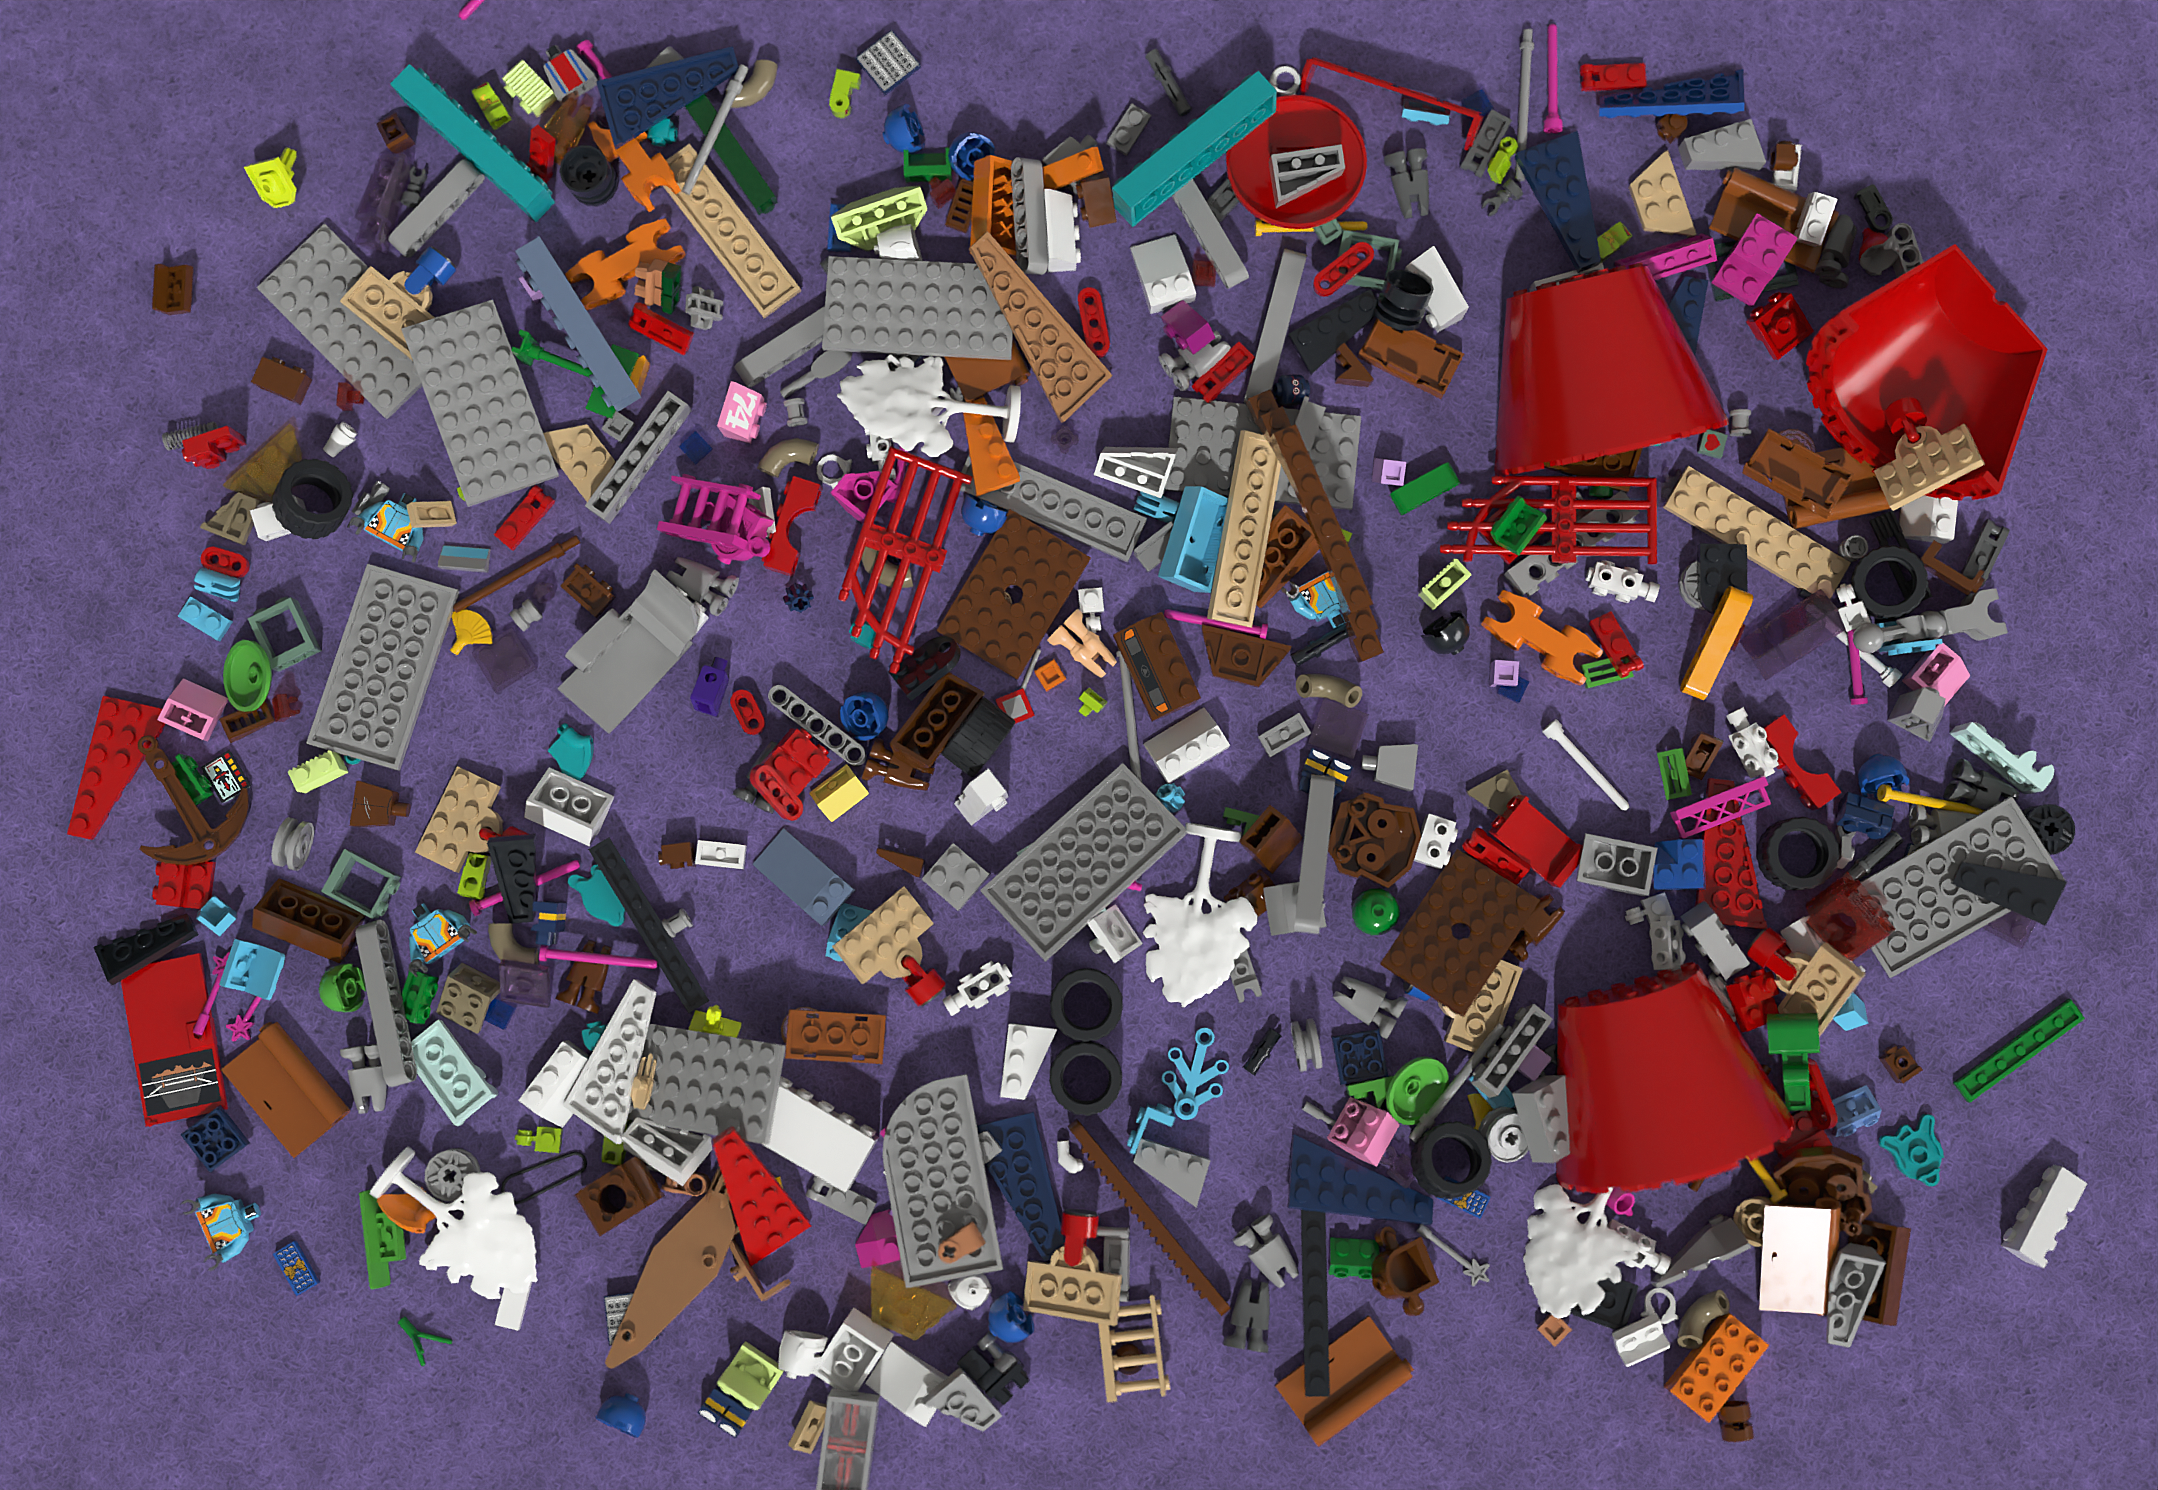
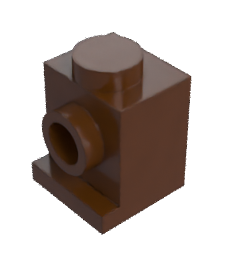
M685 842L661 845L662 851L658 852L660 866L670 865V869L685 868L684 863H687L688 867H696L694 843Z
M1893 1044L1883 1051L1884 1055L1879 1058L1895 1083L1904 1084L1923 1071L1904 1045L1897 1046ZM1901 1058L1905 1062V1064L1902 1067H1900L1898 1064V1061Z

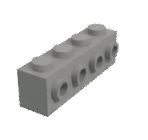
M1535 1004L1525 1008L1521 1007L1514 1016L1516 1019L1511 1027L1509 1025L1506 1027V1030L1500 1036L1502 1040L1498 1046L1493 1045L1486 1054L1488 1057L1484 1065L1482 1063L1479 1064L1472 1074L1474 1079L1471 1081V1084L1489 1098L1499 1095L1553 1020Z

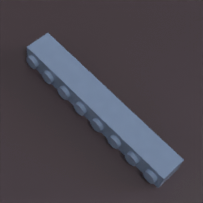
M540 236L515 250L519 257L516 263L523 273L528 271L531 278L528 281L534 291L540 290L544 296L540 300L547 311L552 309L556 315L552 319L558 329L564 328L568 334L564 338L570 348H577L580 355L576 356L584 369L589 367L592 372L589 378L596 388L601 386L604 394L601 397L608 408L613 405L618 412L640 399L641 396Z

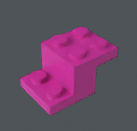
M1757 213L1742 237L1733 246L1711 283L1752 307L1766 284L1777 273L1798 237Z

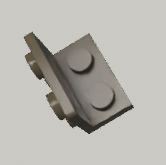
M461 963L447 977L437 1013L474 1033H479L490 1002L502 991L504 984Z

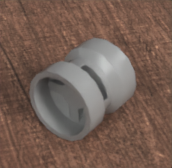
M1858 535L1845 539L1838 546V555L1849 562L1862 558L1868 551L1867 541Z
M530 599L525 600L521 608L513 609L509 612L522 631H526L533 621H539L543 618Z

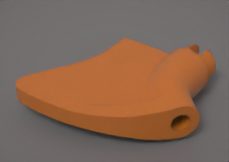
M408 1193L383 1194L377 1198V1203L384 1214L396 1225L407 1231L419 1234L424 1233L427 1223L436 1218L431 1210Z

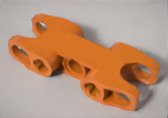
M594 121L588 124L595 143L609 163L619 157L627 167L629 173L623 176L621 180L634 199L644 206L648 212L655 209L650 200L651 191L655 187L667 186L675 195L681 191L673 171L659 152L649 158L639 144L648 137L645 132L620 148L615 149L610 129H601Z
M666 218L643 224L629 232L626 236L629 246L615 254L606 257L602 250L595 251L582 258L574 267L567 271L565 276L570 284L577 283L583 279L594 281L592 292L581 300L586 310L609 304L622 297L626 293L622 283L635 276V269L640 262L652 264L654 259L676 264L686 256L681 245L667 250L657 248L659 237L671 229Z
M1502 590L1497 598L1510 608V621L1501 623L1492 618L1485 617L1481 625L1498 641L1515 651H1518L1523 643L1527 644L1546 656L1541 663L1543 669L1558 678L1568 680L1579 686L1583 685L1587 678L1575 669L1573 665L1574 655L1576 653H1585L1592 658L1598 659L1603 651L1586 634L1570 625H1565L1561 633L1538 619L1543 612L1540 606L1526 597Z

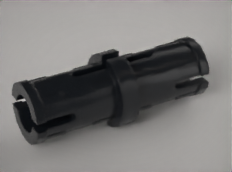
M1268 1028L1259 1044L1254 1045L1253 1053L1242 1068L1256 1076L1266 1058H1270V1052L1281 1038V1035Z

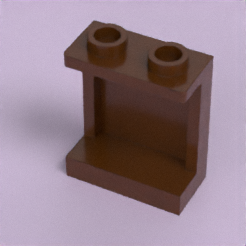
M1934 540L1920 559L1924 563L1925 570L1967 596L1971 591L1976 594L1985 581V578L1982 577L1985 571L1980 569L1973 580L1955 571L1935 558L1940 552L1942 545Z

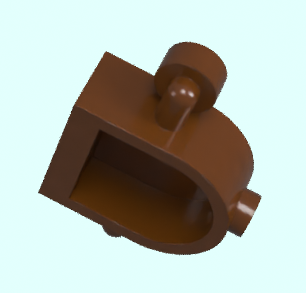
M1381 1227L1375 1233V1240L1379 1246L1386 1249L1376 1256L1372 1264L1373 1287L1385 1298H1405L1403 1310L1406 1315H1421L1424 1311V1302L1420 1298L1419 1293L1440 1283L1422 1237H1415L1398 1243L1396 1232L1392 1227Z

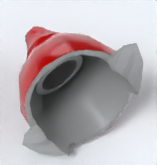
M1865 228L1862 232L1863 243L1859 250L1858 260L1867 274L1878 276L1881 275L1883 270L1896 262L1899 254L1897 239L1894 235L1887 237L1882 233L1872 231L1870 228Z

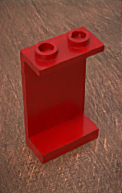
M1518 795L1517 797H1512L1506 805V811L1502 815H1498L1491 823L1492 828L1489 830V833L1515 855L1530 864L1531 869L1551 886L1561 888L1579 865L1583 845L1576 844L1528 802L1529 798L1527 796Z

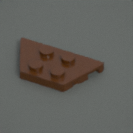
M1202 625L1201 628L1212 677L1257 688L1261 686L1292 647L1207 625Z

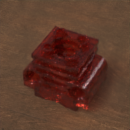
M1848 872L1813 896L1805 904L1806 910L1811 916L1806 921L1824 943L1829 944L1850 961L1857 959L1891 935L1895 930V927L1888 920L1889 915L1870 896L1858 879L1854 880ZM1839 913H1844L1853 918L1855 927L1846 925L1839 917Z

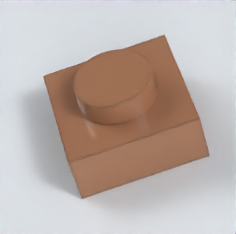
M1551 1313L1536 1327L1554 1347L1572 1330L1561 1318L1557 1319Z

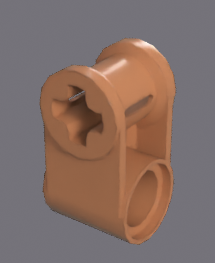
M694 1171L685 1184L681 1186L666 1176L665 1184L662 1185L661 1189L673 1193L699 1196L708 1191L711 1180L707 1174ZM695 1178L701 1179L703 1183L700 1191L693 1187V1180Z
M974 1221L943 1240L938 1247V1255L943 1262L953 1263L966 1254L974 1252L983 1246L986 1241ZM946 1245H948L950 1248H956L953 1251L954 1256L950 1257V1255L948 1254L945 1256L943 1255V1253L945 1252Z

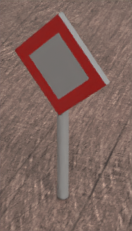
M1039 648L1034 654L1021 688L995 699L998 707L1013 718L1015 724L1035 716L1025 694V689L1041 650Z

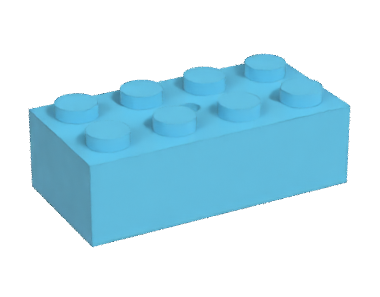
M1185 486L1158 577L1193 592L1211 593L1228 498L1202 486Z

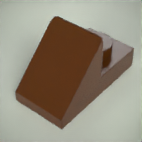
M396 112L376 124L386 146L394 155H398L415 145Z
M1345 343L1339 346L1335 352L1337 356L1335 360L1342 369L1347 368V371L1336 379L1335 384L1369 387L1374 378Z
M1702 731L1692 737L1691 747L1685 756L1688 775L1702 780L1721 748L1723 740Z

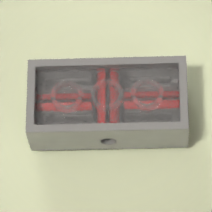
M831 1389L827 1401L816 1490H868L880 1395Z

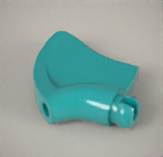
M563 723L560 728H557L558 734L561 735L560 738L548 749V752L556 759L563 774L580 781L592 761L594 751L593 738L591 735L582 736L572 727L570 728L567 723Z

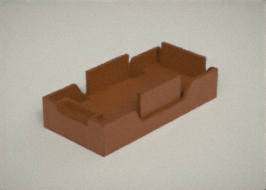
M1377 318L1357 358L1442 399L1464 353L1444 343H1436V340L1416 330L1400 333ZM1434 348H1437V349H1439V350H1441V351H1443V352H1445V353L1442 354V353H1440V352L1434 350Z
M1769 428L1742 471V474L1825 519L1829 517L1854 476V473L1833 462L1825 463L1824 457L1797 443L1793 445L1790 439Z
M789 1009L785 1058L883 1064L886 1015ZM807 1013L819 1014V1018L806 1017ZM855 1016L867 1017V1021H855ZM804 1052L816 1053V1057L804 1056ZM865 1055L864 1060L852 1059V1056Z

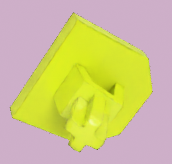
M285 148L280 159L275 157L248 164L244 167L261 199L274 208L287 206L295 202L296 187L291 180L294 175L291 168L297 157L294 149Z
M714 1005V1007L707 1009V1013L695 1010L688 1030L737 1038L742 1023L721 1017L722 1010L719 1009V1006Z

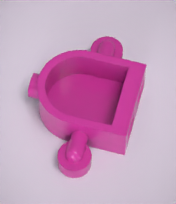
M728 495L719 527L723 533L726 532V529L729 530L738 496ZM747 501L738 530L740 533L739 537L748 541L746 550L711 544L714 552L718 555L717 559L725 564H730L732 560L746 561L754 556L765 557L770 551V543L765 539L768 534L766 531L768 527L772 526L774 520ZM706 503L702 517L704 520H712L716 503Z

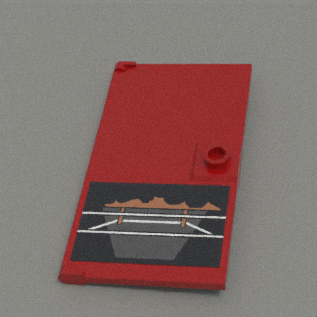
M201 953L148 964L121 980L145 1127L209 1114L220 1105L224 1110H227L228 1105L217 1047L218 1042L211 1010L203 1034L193 1033L198 1017L203 1013L209 998Z

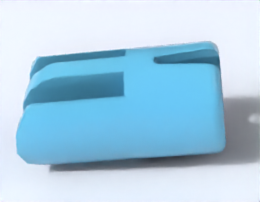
M1140 491L1142 496H1138L1136 500L1138 504H1135L1133 510L1166 523L1174 522L1180 505L1179 502L1164 496L1159 498Z
M206 568L198 570L194 581L200 585L194 584L196 590L233 602L239 600L241 579Z

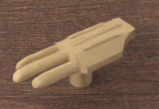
M652 1054L648 1055L644 1076L642 1074L646 1057L641 1059L638 1075L632 1083L630 1096L634 1108L645 1110L650 1100L657 1062L655 1059L653 1060Z

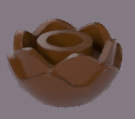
M1125 1344L1115 1352L1117 1357L1144 1355L1142 1350L1133 1344ZM1143 1365L1119 1367L1118 1371L1124 1375H1134L1142 1369Z

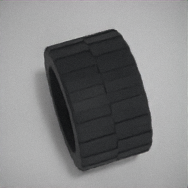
M313 458L303 459L291 464L284 471L272 497V509L277 521L282 524L281 526L284 529L290 531L291 534L305 539L324 538L334 533L347 515L352 505V486L347 476L335 465ZM308 484L322 489L330 497L334 510L325 514H315L304 510L295 502L291 488L297 485Z
M1896 545L1881 546L1869 551L1867 555L1860 559L1852 573L1851 585L1856 596L1854 601L1862 600L1868 616L1875 617V619L1893 620L1904 617L1920 604L1926 594L1928 573L1925 570L1924 563L1914 552L1912 553L1907 548L1897 547ZM1883 561H1895L1902 564L1908 569L1912 577V590L1909 596L1904 601L1895 605L1877 603L1869 596L1866 590L1865 580L1867 573L1873 566Z
M984 697L943 749L941 755L972 778L981 770L1014 726L1015 720Z
M1794 817L1778 821L1774 825L1769 826L1765 833L1761 835L1759 844H1757L1756 858L1759 864L1758 867L1764 874V877L1776 887L1779 886L1782 889L1793 891L1815 888V886L1822 885L1827 879H1830L1838 865L1839 846L1834 838V834L1824 823L1822 824L1814 818ZM1792 831L1805 833L1816 847V864L1812 871L1805 876H1792L1782 867L1778 858V847L1781 839L1785 834Z
M1091 968L1077 969L1066 974L1056 984L1050 1001L1051 1015L1056 1026L1066 1036L1083 1042L1096 1041L1110 1034L1117 1026L1123 1009L1122 995L1117 984L1107 974ZM1077 983H1096L1108 995V1014L1100 1024L1094 1027L1084 1028L1077 1026L1065 1014L1064 998L1068 990Z
M1079 1041L1066 1046L1056 1056L1050 1069L1049 1083L1056 1101L1064 1109L1077 1115L1083 1114L1088 1116L1101 1113L1104 1109L1109 1108L1117 1099L1122 1087V1071L1116 1056L1108 1048L1092 1041ZM1077 1056H1095L1105 1064L1108 1070L1109 1082L1107 1088L1101 1096L1094 1100H1078L1071 1096L1064 1086V1069Z
M1459 1121L1445 1122L1424 1132L1415 1143L1410 1161L1412 1173L1417 1179V1183L1427 1193L1437 1198H1458L1476 1191L1478 1187L1485 1183L1492 1166L1491 1150L1488 1147L1487 1140L1471 1125ZM1448 1137L1457 1140L1468 1152L1470 1170L1466 1179L1459 1183L1445 1181L1437 1174L1433 1167L1432 1149L1434 1144L1442 1138Z

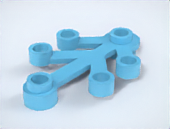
M1200 1028L1195 1033V1041L1198 1045L1191 1071L1182 1058V1051L1178 1047H1172L1168 1051L1169 1059L1175 1063L1187 1084L1185 1095L1176 1083V1075L1173 1071H1165L1162 1074V1081L1169 1086L1176 1099L1174 1105L1175 1113L1183 1120L1194 1118L1198 1113V1106L1213 1097H1220L1223 1093V1088L1220 1084L1212 1083L1208 1088L1209 1090L1194 1097L1198 1086L1218 1074H1225L1229 1070L1228 1062L1220 1059L1215 1062L1216 1064L1200 1074L1206 1049L1214 1042V1033L1209 1028ZM1205 1032L1209 1035L1208 1041L1202 1042L1200 1040L1201 1033ZM1178 1050L1180 1056L1177 1059H1173L1170 1055L1171 1051ZM1220 1062H1224L1226 1064V1069L1224 1071H1219L1217 1069V1065ZM1167 1073H1171L1174 1076L1172 1082L1165 1081L1164 1077ZM1219 1086L1220 1093L1217 1095L1212 1094L1211 1088ZM1184 1103L1191 1105L1189 1112L1182 1111Z

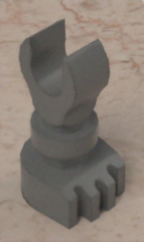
M415 166L409 171L410 184H408L407 191L403 192L401 203L411 208H416L423 201L419 196L422 191L420 187L428 178L424 168L421 176L415 177L417 171Z
M1509 179L1502 185L1504 190L1498 191L1496 193L1497 196L1484 201L1482 209L1488 204H1492L1495 208L1488 215L1489 217L1496 215L1499 207L1509 201V197L1513 200H1518L1523 196V191L1512 179Z

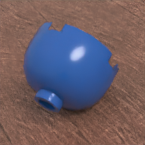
M909 104L896 107L887 115L884 122L885 131L882 132L886 144H890L901 153H904L903 150H908L909 153L925 147V143L921 144L919 134L924 136L922 125L915 111L910 113L907 109L911 107Z
M965 132L956 137L951 143L948 159L956 174L972 181L974 180V162L989 155L994 156V151L996 150L991 140L977 132Z
M966 494L961 514L964 522L971 527L970 532L983 536L984 533L992 534L1000 529L1007 519L1006 514L1009 510L997 508V505L979 499L971 494Z
M863 691L853 694L845 700L844 705L840 709V717L847 732L851 731L858 740L867 741L878 736L886 728L889 710L885 701L880 696L872 692Z
M1883 754L1872 755L1859 768L1858 785L1864 797H1868V793L1873 794L1874 798H1877L1878 788L1882 784L1889 785L1892 790L1897 791L1902 790L1901 785L1906 783V786L1909 784L1908 773L1904 765L1892 756Z
M1014 1292L1005 1293L997 1298L989 1309L988 1317L990 1332L1009 1343L1020 1342L1034 1333L1035 1327L1031 1313L1028 1316L1025 1315L1020 1307L1024 1305V1302Z
M626 1393L624 1397L615 1395L605 1400L599 1408L595 1419L620 1430V1432L639 1438L646 1423V1413L644 1408L638 1404L639 1398Z

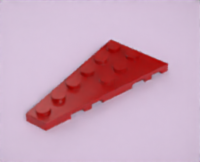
M107 696L102 697L67 835L94 840L108 818L110 810L116 801L118 802L122 796V791L130 783L146 755L139 751L138 741L147 735L153 736L156 739L162 733V728L166 723L157 720L162 711L161 708ZM146 741L143 747L145 749L150 748L152 742Z
M1708 778L1706 798L1734 788V781ZM1733 799L1729 800L1724 810L1733 814L1736 813L1739 809V802ZM1712 808L1706 809L1704 820L1709 822L1715 821L1719 811ZM1722 814L1721 818L1726 817L1728 815ZM1741 816L1702 831V839L1705 841L1706 890H1697L1695 906L1705 900L1715 912L1722 925L1756 929L1768 928L1762 912V901L1757 890L1756 875L1750 849L1747 847L1744 825H1742Z
M731 1126L711 1140L751 1267L811 1227V1224L736 1129Z

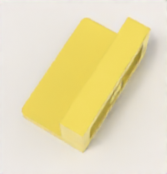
M846 764L809 794L827 818L833 822L866 797L869 792Z

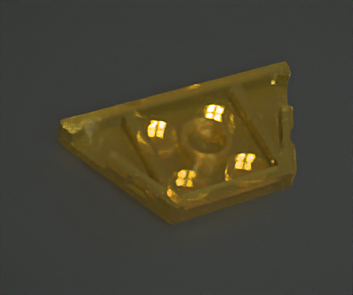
M289 423L230 477L223 486L229 490L273 504L272 497L284 471L291 464L302 460V451L297 442L295 427Z
M873 1265L871 1267L872 1322L916 1341L925 1334L928 1328L935 1326L944 1315L957 1307L955 1302L922 1287L906 1288L904 1279Z

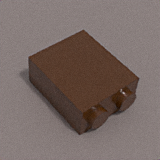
M1269 805L1239 840V843L1258 864L1273 874L1303 837L1287 817Z

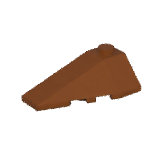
M1287 505L1282 507L1270 524L1256 602L1259 608H1262L1319 550L1308 520Z

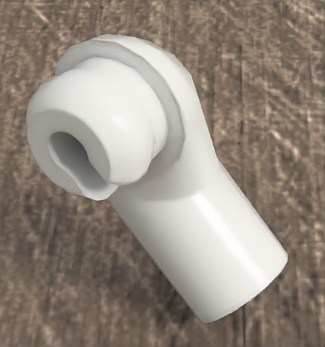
M1057 1141L1059 1164L1070 1173L1081 1171L1083 1169V1162L1081 1159H1075L1070 1155L1069 1141Z

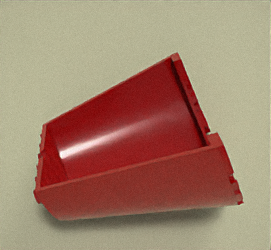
M1956 244L1833 316L1814 337L1812 347L1808 351L1806 365L1809 366L1810 378L1807 382L1808 391L1813 395L1812 403L1814 408L1817 409L1819 407L1823 414L1820 418L1834 439L1860 464L1866 461L1873 466V473H1875L1874 470L1896 459L1895 449L1901 437L1892 434L1884 416L1887 407L1892 402L1904 397L1918 399L1927 417L1925 426L1937 429L1941 435L1965 423L1983 459L1984 465L1925 494V496L1942 499L1943 497H1948L1952 500L1961 501L1967 496H1972V500L1988 498L1999 494L2002 490L2048 349L2007 302L1998 301L1995 298V293L1997 292L1995 288Z
M1643 262L1628 265L1629 269H1626V265L1610 270L1595 271L1588 275L1573 276L1559 281V285H1556V281L1542 284L1536 287V291L1527 292V289L1513 292L1514 297L1507 298L1494 467L1495 476L1544 469V462H1549L1550 466H1559L1594 459L1595 457L1617 454L1669 442L1677 438L1689 437L1704 433L1708 429H1718L1729 425L1728 418L1648 266H1643Z
M1695 962L1680 965L1681 969L1674 971L1671 969L1658 971L1657 976L1637 977L1634 979V983L1628 986L1621 982L1611 985V989L1606 991L1601 989L1589 991L1587 993L1588 996L1578 998V996L1568 997L1564 999V1003L1558 1004L1557 1075H1565L1570 1154L1556 1162V1179L1562 1187L1570 1190L1572 1186H1575L1576 1192L1607 1194L1610 1192L1609 1188L1620 1187L1621 1191L1637 1192L1645 1189L1662 1188L1661 1183H1668L1671 1180H1674L1675 1185L1683 1184L1739 1167L1738 1161L1745 1157L1751 1162L1760 1155L1774 1150L1773 1143L1778 1139H1780V1142L1786 1141L1791 1136V1131H1794L1795 1123L1791 1113L1700 966L1695 964Z

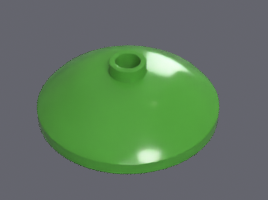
M252 640L237 642L230 649L224 664L223 681L225 692L230 703L239 711L250 712L258 709L267 698L271 687L272 670L268 655L257 642Z
M1419 1057L1406 1063L1396 1072L1389 1084L1386 1096L1388 1112L1396 1121L1404 1125H1415L1420 1122L1419 1118L1424 1112L1427 1114L1449 1086V1077L1444 1065L1431 1057Z

